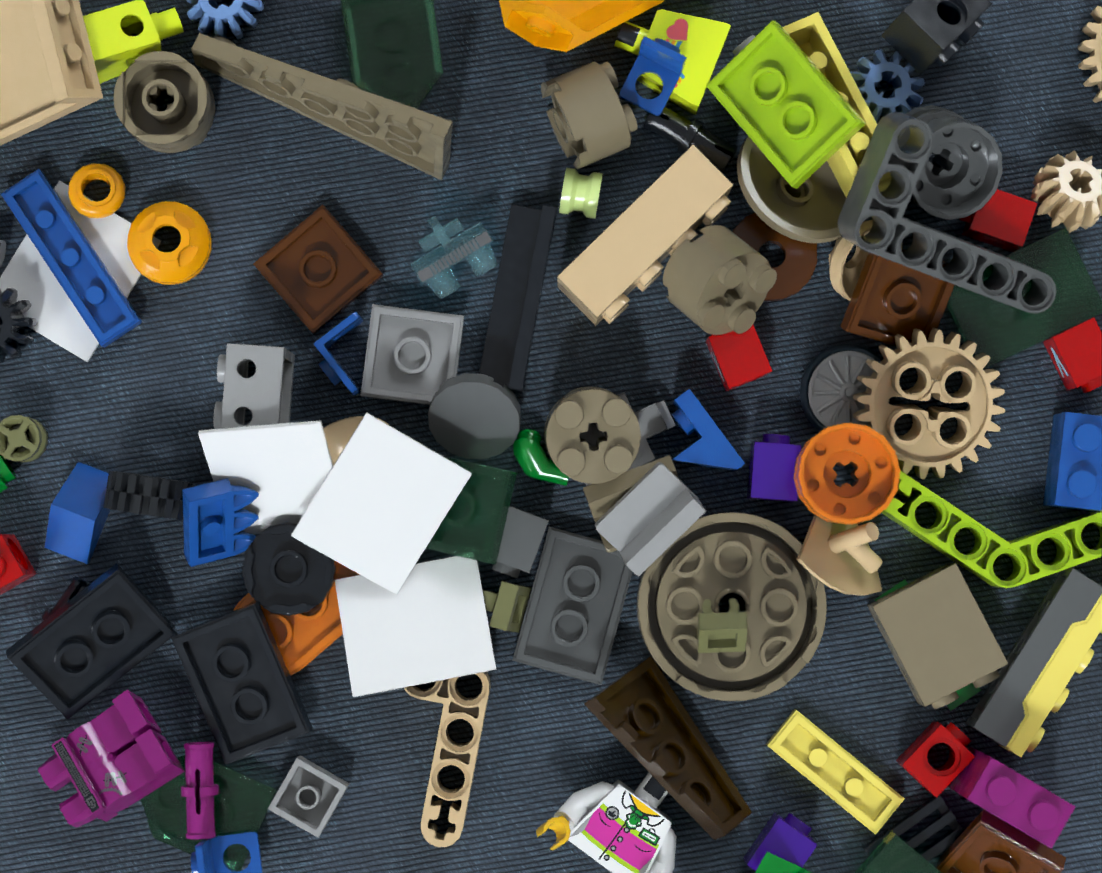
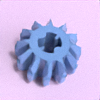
M186 0L194 5L187 11V16L191 21L200 20L198 25L200 33L206 35L214 29L215 36L224 38L227 36L228 29H231L235 37L241 39L243 37V31L240 28L242 23L252 28H255L258 24L257 20L249 12H259L264 9V4L261 0H233L232 5L229 7L224 4L218 6L216 0Z
M876 50L873 55V63L869 59L861 57L857 62L860 72H850L876 123L880 120V116L884 117L893 112L906 114L911 111L909 106L919 107L923 102V97L914 91L924 86V79L920 77L910 78L909 75L915 69L909 63L904 68L899 65L902 56L897 51L894 52L890 61L887 62L883 50ZM881 80L887 81L886 87L891 84L894 88L889 98L882 97L883 91L878 94L875 90Z

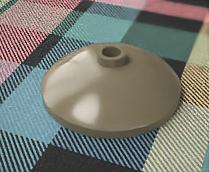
M748 136L738 154L737 175L743 195L758 217L775 231L797 241L825 243L840 238L842 235L838 229V219L846 197L828 162L826 161L796 189L790 186Z

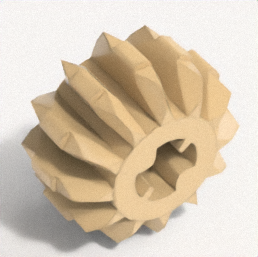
M1075 150L1066 154L1065 157L1057 154L1055 157L1050 158L1045 167H1041L1036 173L1035 180L1033 181L1035 188L1032 190L1030 199L1041 203L1038 207L1037 215L1048 214L1052 218L1051 228L1058 226L1062 222L1069 233L1077 230L1079 227L1086 230L1099 220V216H1102V169H1096L1092 166L1093 156L1081 161Z

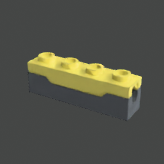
M1074 568L1060 571L1006 657L1008 664L998 670L1000 677L989 684L965 724L1019 757H1022L1025 751L1031 753L1037 747L1045 732L1041 725L1050 711L1056 713L1063 706L1070 692L1066 688L1068 682L1075 672L1080 674L1085 670L1094 655V650L1090 647L1098 634L1102 633V586Z

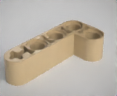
M487 671L475 674L481 679L482 692L474 698H466L458 692L456 683L458 677L436 681L435 685L429 689H420L415 685L404 687L405 691L412 697L444 704L421 819V832L424 839L436 847H448L454 844L460 838L465 824L491 688V680ZM456 719H464L472 725L474 736L469 742L456 743L449 737L448 725ZM448 765L459 767L465 776L464 784L457 789L444 787L439 779V771L443 767ZM434 795L446 801L461 800V806L454 802L450 806L448 821L456 824V827H448L446 834L437 833V825L430 823V819L436 820L439 817L443 800L434 801Z

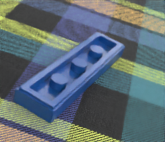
M37 169L1 193V196L101 347L105 348L142 323L42 170Z

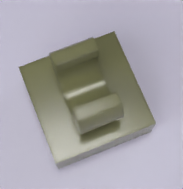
M502 581L499 593L483 590L486 610L493 612L489 626L519 633L531 588Z
M729 598L728 612L714 613L711 609V599H705L702 605V613H698V653L745 651L748 630L746 612H739L737 600Z

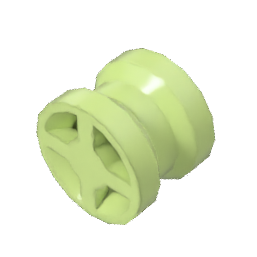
M566 167L559 213L570 214L572 211L583 212L586 218L595 219L603 173L593 172L587 176L579 174L576 169Z

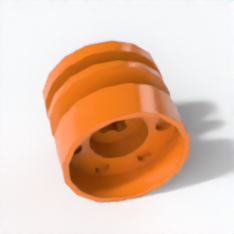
M843 423L825 428L805 443L796 458L793 478L798 497L809 512L826 522L855 524L873 519L889 506L898 491L900 467L895 450L882 434L866 425ZM835 464L840 467L848 464L853 466L854 470L851 472V477L855 482L852 486L848 483L837 486L834 483L837 477L836 471L833 470Z

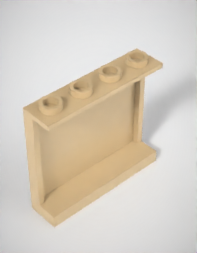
M0 0L1 146L103 98L79 0Z

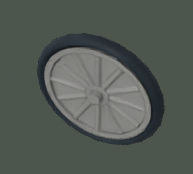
M850 343L834 345L820 352L805 369L800 386L801 405L807 419L818 431L843 423L868 424L853 418L855 412L865 408V404L853 399V394L866 392L867 386L859 382L857 377L862 375L871 377L874 372L868 366L866 360L872 359L879 363L883 360L872 349ZM891 397L889 404L894 405L895 397Z

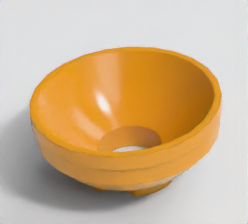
M164 201L150 205L136 216L128 233L127 248L135 268L144 277L162 285H177L193 279L204 269L211 254L212 238L205 220L196 210L182 203ZM163 226H172L180 232L181 242L172 252H161L154 246V234Z

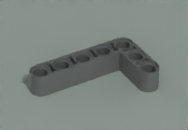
M893 112L884 116L875 128L839 215L838 229L842 237L869 253L1025 312L1037 314L1048 309L1055 300L1056 284L1047 274L1017 260L903 217L931 151L933 133L927 123L907 114ZM908 126L910 129L909 140L904 146L899 148L897 142L898 135L902 129ZM891 172L890 185L883 192H879L878 185L881 177L885 173ZM868 217H872L873 225L871 230L865 236L860 237L861 224ZM909 233H913L912 245L909 249L902 252L901 244L903 239ZM953 248L952 260L948 265L942 267L943 256L948 250ZM992 264V274L989 279L983 282V272ZM1029 280H1032L1030 291L1022 297L1024 285Z

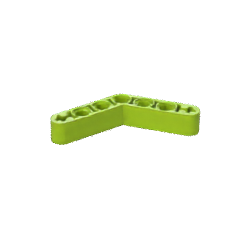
M900 471L898 491L896 493L902 497L910 496L912 491L915 495L905 505L893 497L889 506L881 512L987 584L995 587H1017L1102 557V511H1093L1007 542ZM923 502L931 504L936 511L935 523L927 529L921 527L915 519L916 508ZM904 505L902 513L900 514L898 512V509ZM1089 523L1094 524L1100 532L1099 543L1092 549L1087 548L1081 538L1083 528ZM962 528L969 529L975 538V545L967 554L960 553L954 545V537ZM1046 538L1053 541L1057 549L1056 558L1047 565L1040 561L1037 554L1038 545ZM1001 554L1009 556L1014 567L1012 574L1005 580L999 579L993 570L994 561Z

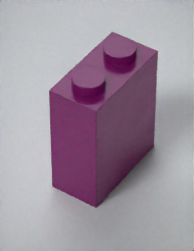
M970 747L969 751L975 758L948 787L1052 849L1076 806L994 758Z

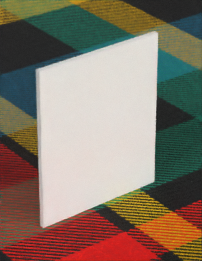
M59 180L55 191L125 297L128 298L142 275L131 261L127 248L128 233L132 223L115 213L101 219L88 218L80 214L72 206L69 199V186ZM83 195L86 199H88V200H90V201H93L92 199H90V198H88L87 196ZM26 234L0 277V289L3 293L7 288H14L18 291L16 302L28 300L31 303V307L23 316L35 318L37 324L29 328L84 361L89 362L99 342ZM153 237L154 246L158 248L162 241Z
M366 412L291 536L392 593L397 594L472 473Z
M321 420L199 430L198 432L213 481L228 478L231 485L244 486L259 493V496L252 503L242 508L252 511L259 516L251 526L242 530L251 534H261L262 531L270 526L287 522L298 524L333 467Z
M476 552L415 564L397 594L392 593L362 575L335 580L353 697L497 670Z

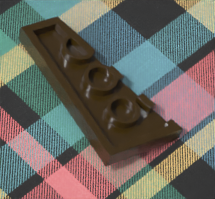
M651 656L639 662L584 703L597 719L713 840L727 835L752 813Z

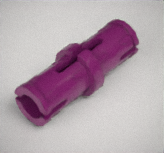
M190 742L184 744L186 785L181 786V796L186 797V839H210L216 837L214 796L219 794V785L214 784V742Z

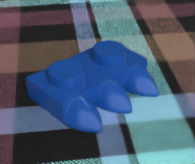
M228 478L183 489L184 555L190 567L235 556L247 550L256 535L242 530L251 526L259 516L252 511L242 508L252 503L259 496L257 491L244 486L231 485Z

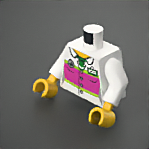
M649 772L635 791L620 780H617L613 785L602 781L574 792L554 814V818L549 819L536 830L538 837L546 832L548 828L555 832L557 840L550 847V850H555L567 841H570L612 873H672L675 867L677 836L670 828L672 825L671 818L658 809V806L668 792Z

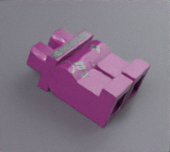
M128 689L113 699L114 705L92 721L76 728L66 739L62 737L51 746L56 754L38 768V772L45 784L55 792L72 781L77 793L59 804V807L67 823L76 828L96 818L106 822L118 815L119 811L126 809L185 772L168 741L160 734L162 731L143 699Z

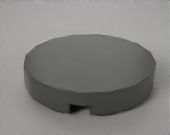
M464 373L447 379L435 395H433L428 410L429 429L437 443L448 452L466 459H487L500 455L514 443L520 430L521 407L514 392L508 389L505 384L502 387L500 384L493 382V377L484 374Z

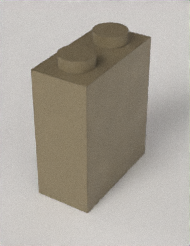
M947 563L867 605L917 703L924 707L931 704L933 709H938L950 704L959 698L957 690L973 683L975 688H979L1000 677L998 669L1008 664L956 563Z

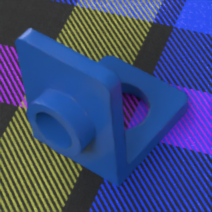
M644 37L640 44L639 55L620 91V98L655 116H660L683 72L686 57L680 54L681 51L678 47L663 39L656 38L653 41ZM653 73L661 79L663 90L659 96L654 99H645L637 93L635 83L642 74Z
M357 312L352 313L313 343L325 358L318 365L335 386L342 381L355 396L361 391L328 348L364 321Z
M251 831L202 839L195 845V852L191 853L192 873H263L258 833ZM241 844L249 850L251 860L247 868L241 871H234L226 866L224 852L228 846Z

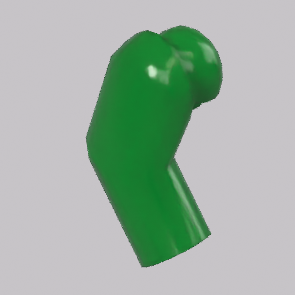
M533 429L520 431L517 435V440L513 443V454L524 473L533 479L567 486L569 477L558 469L552 459L547 458L540 445L541 435Z

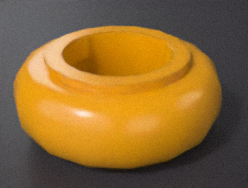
M91 163L82 166L73 174L69 182L68 196L72 206L80 214L88 218L101 219L111 216L120 209L125 200L126 186L122 176L113 167L102 163ZM95 180H101L110 185L109 195L104 200L98 202L90 201L83 196L86 185Z

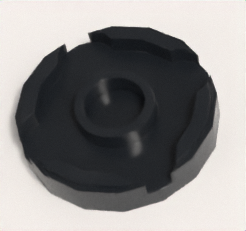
M295 523L278 524L262 531L247 548L242 567L245 587L256 602L259 601V604L271 613L288 616L308 612L323 602L334 586L337 569L335 560L291 536L297 526Z

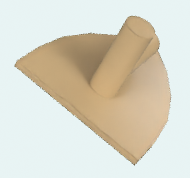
M814 515L797 561L827 587L843 594L865 596L882 591L878 573L882 559L868 544V542L877 540L879 537V530L876 524L868 522L858 526L857 523L826 522Z

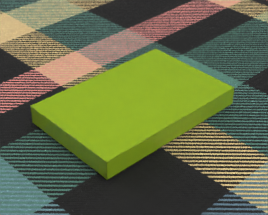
M774 20L706 85L790 186L796 189L866 124L782 26Z

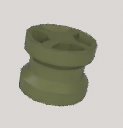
M13 415L0 422V454L4 458L11 461L32 462L45 452L48 444V434L45 427L38 420L22 415ZM28 429H29V431H28L29 440H27V434H26V432H27Z

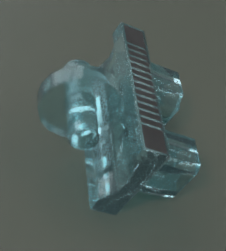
M435 216L427 220L433 232L420 239L418 243L424 252L439 244L441 246L410 264L422 284L426 282L440 299H443L460 287L450 267L463 259H466L476 277L497 266L493 250L490 246L493 239L481 222L449 240L450 237L464 230L458 218H455L441 226Z

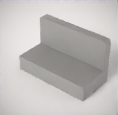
M658 462L595 523V528L620 552L625 565L639 577L706 510L699 498L662 462Z

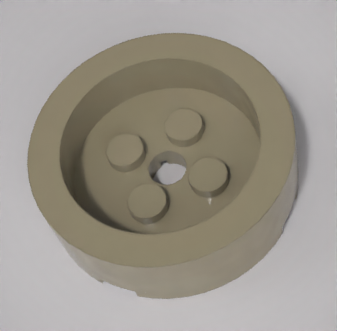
M733 512L713 514L699 518L642 573L639 581L636 601L639 629L648 651L661 669L685 689L703 697L721 701L756 699L785 686L787 682L809 663L815 654L826 622L827 604L824 584L797 561L802 544L780 525L759 516ZM737 593L744 600V612H746L747 616L746 650L742 652L698 653V613H702L704 600L711 599L712 611L720 613L718 604L725 594Z

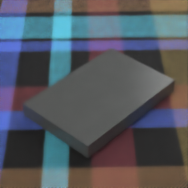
M549 527L512 661L602 685L633 573L625 565L618 550L608 553L603 542L600 540Z

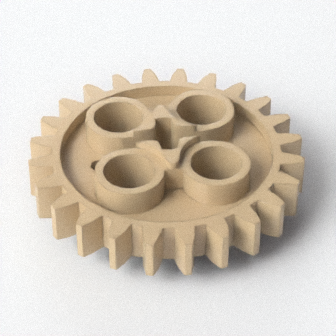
M932 328L929 338L926 340L922 330L913 329L911 343L903 336L897 334L895 335L897 349L893 351L881 344L879 350L884 359L880 363L872 359L866 360L868 366L874 371L871 377L864 375L857 377V380L867 386L866 392L853 394V399L865 404V408L855 412L853 418L858 421L867 422L866 426L886 438L896 452L900 471L908 474L914 465L916 476L920 479H925L929 467H931L934 474L941 479L945 476V466L947 464L960 473L962 472L961 458L964 456L975 463L979 461L974 450L977 445L991 448L992 445L984 437L986 431L1000 432L1001 428L991 421L992 415L1005 413V409L994 404L993 399L1005 394V390L990 385L1000 373L995 369L984 370L983 368L989 362L990 356L983 352L973 356L977 344L970 340H967L959 347L960 335L951 331L945 341H943L942 330ZM915 367L918 373L916 384L908 390H902L899 384L901 374L904 370ZM955 371H960L963 377L962 386L958 391L948 394L945 389L947 377ZM932 396L943 403L967 402L968 408L966 410H953L946 407L929 406L927 411L914 404L890 405L889 399L891 397H904L910 400L929 401ZM903 414H911L913 420L911 429L908 433L897 436L894 432L896 420ZM955 417L958 425L955 434L948 439H942L940 436L941 424L946 419Z

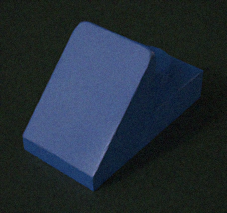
M690 388L672 402L677 408L672 413L677 424L687 436L695 432L699 438L698 441L673 458V462L733 471L745 464Z

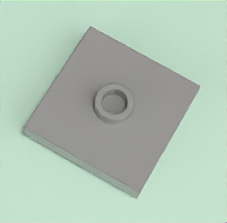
M372 304L360 396L430 405L433 395L439 390L440 386L447 379L457 376L465 317L463 315Z

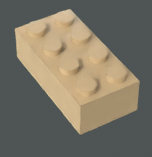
M692 145L557 276V287L595 326L603 319L609 324L612 323L629 306L630 299L627 295L635 287H638L642 292L646 290L662 274L661 270L664 266L661 262L669 254L672 255L685 239L691 242L695 241L694 238L698 234L694 230L702 222L706 226H711L726 212L727 206L731 203L727 197L733 184Z

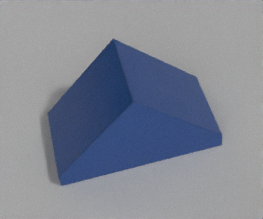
M81 462L76 464L51 503L44 548L85 564L90 563L111 510L103 508L109 473Z

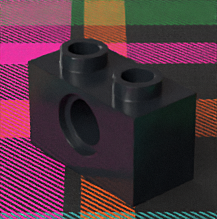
M914 0L900 13L881 36L921 75L933 62L942 67L961 48L956 42L958 39L966 44L985 25L979 17L992 3L989 0Z

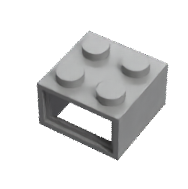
M227 343L226 354H220L217 363V381L224 383L223 401H216L214 429L290 423L295 355L284 347ZM249 362H254L256 372L252 377L248 378ZM249 408L253 417L249 424L244 425L245 410Z

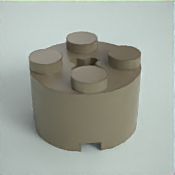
M167 51L149 52L135 59V62L125 72L121 73L114 89L115 111L126 130L145 147L161 153H178L202 143L207 137V133L214 120L215 99L210 85L199 70L180 55ZM165 95H170L174 100L173 104L167 105L166 110L161 111L157 107V103H163Z
M593 61L541 84L542 98L551 95L554 108L546 111L554 134L567 158L576 154L577 158L573 164L576 169L629 148L632 139L631 132L638 130L632 109L628 104L621 105L615 89L618 88V80L609 62L599 65Z
M721 225L707 226L699 230L704 235L693 242L685 239L668 260L663 274V285L668 288L669 294L666 297L669 302L706 333L722 335L734 331L737 334H741L750 329L754 324L757 310L765 300L768 291L776 283L777 273L770 267L765 257L730 229Z
M581 387L564 395L551 409L544 429L546 447L558 469L571 479L588 484L611 481L629 470L638 454L641 441L639 422L631 407L618 395L601 387ZM589 423H595L598 430L604 432V437L598 438L595 446H589L586 439L579 438L580 433L588 431Z

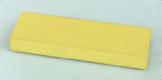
M796 709L793 710L766 744L875 835L905 799Z

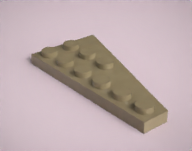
M199 33L191 48L195 65L435 178L442 180L450 165L452 121L361 90L358 86L347 80L339 78L335 81L238 47L230 40L221 36H214L212 38Z

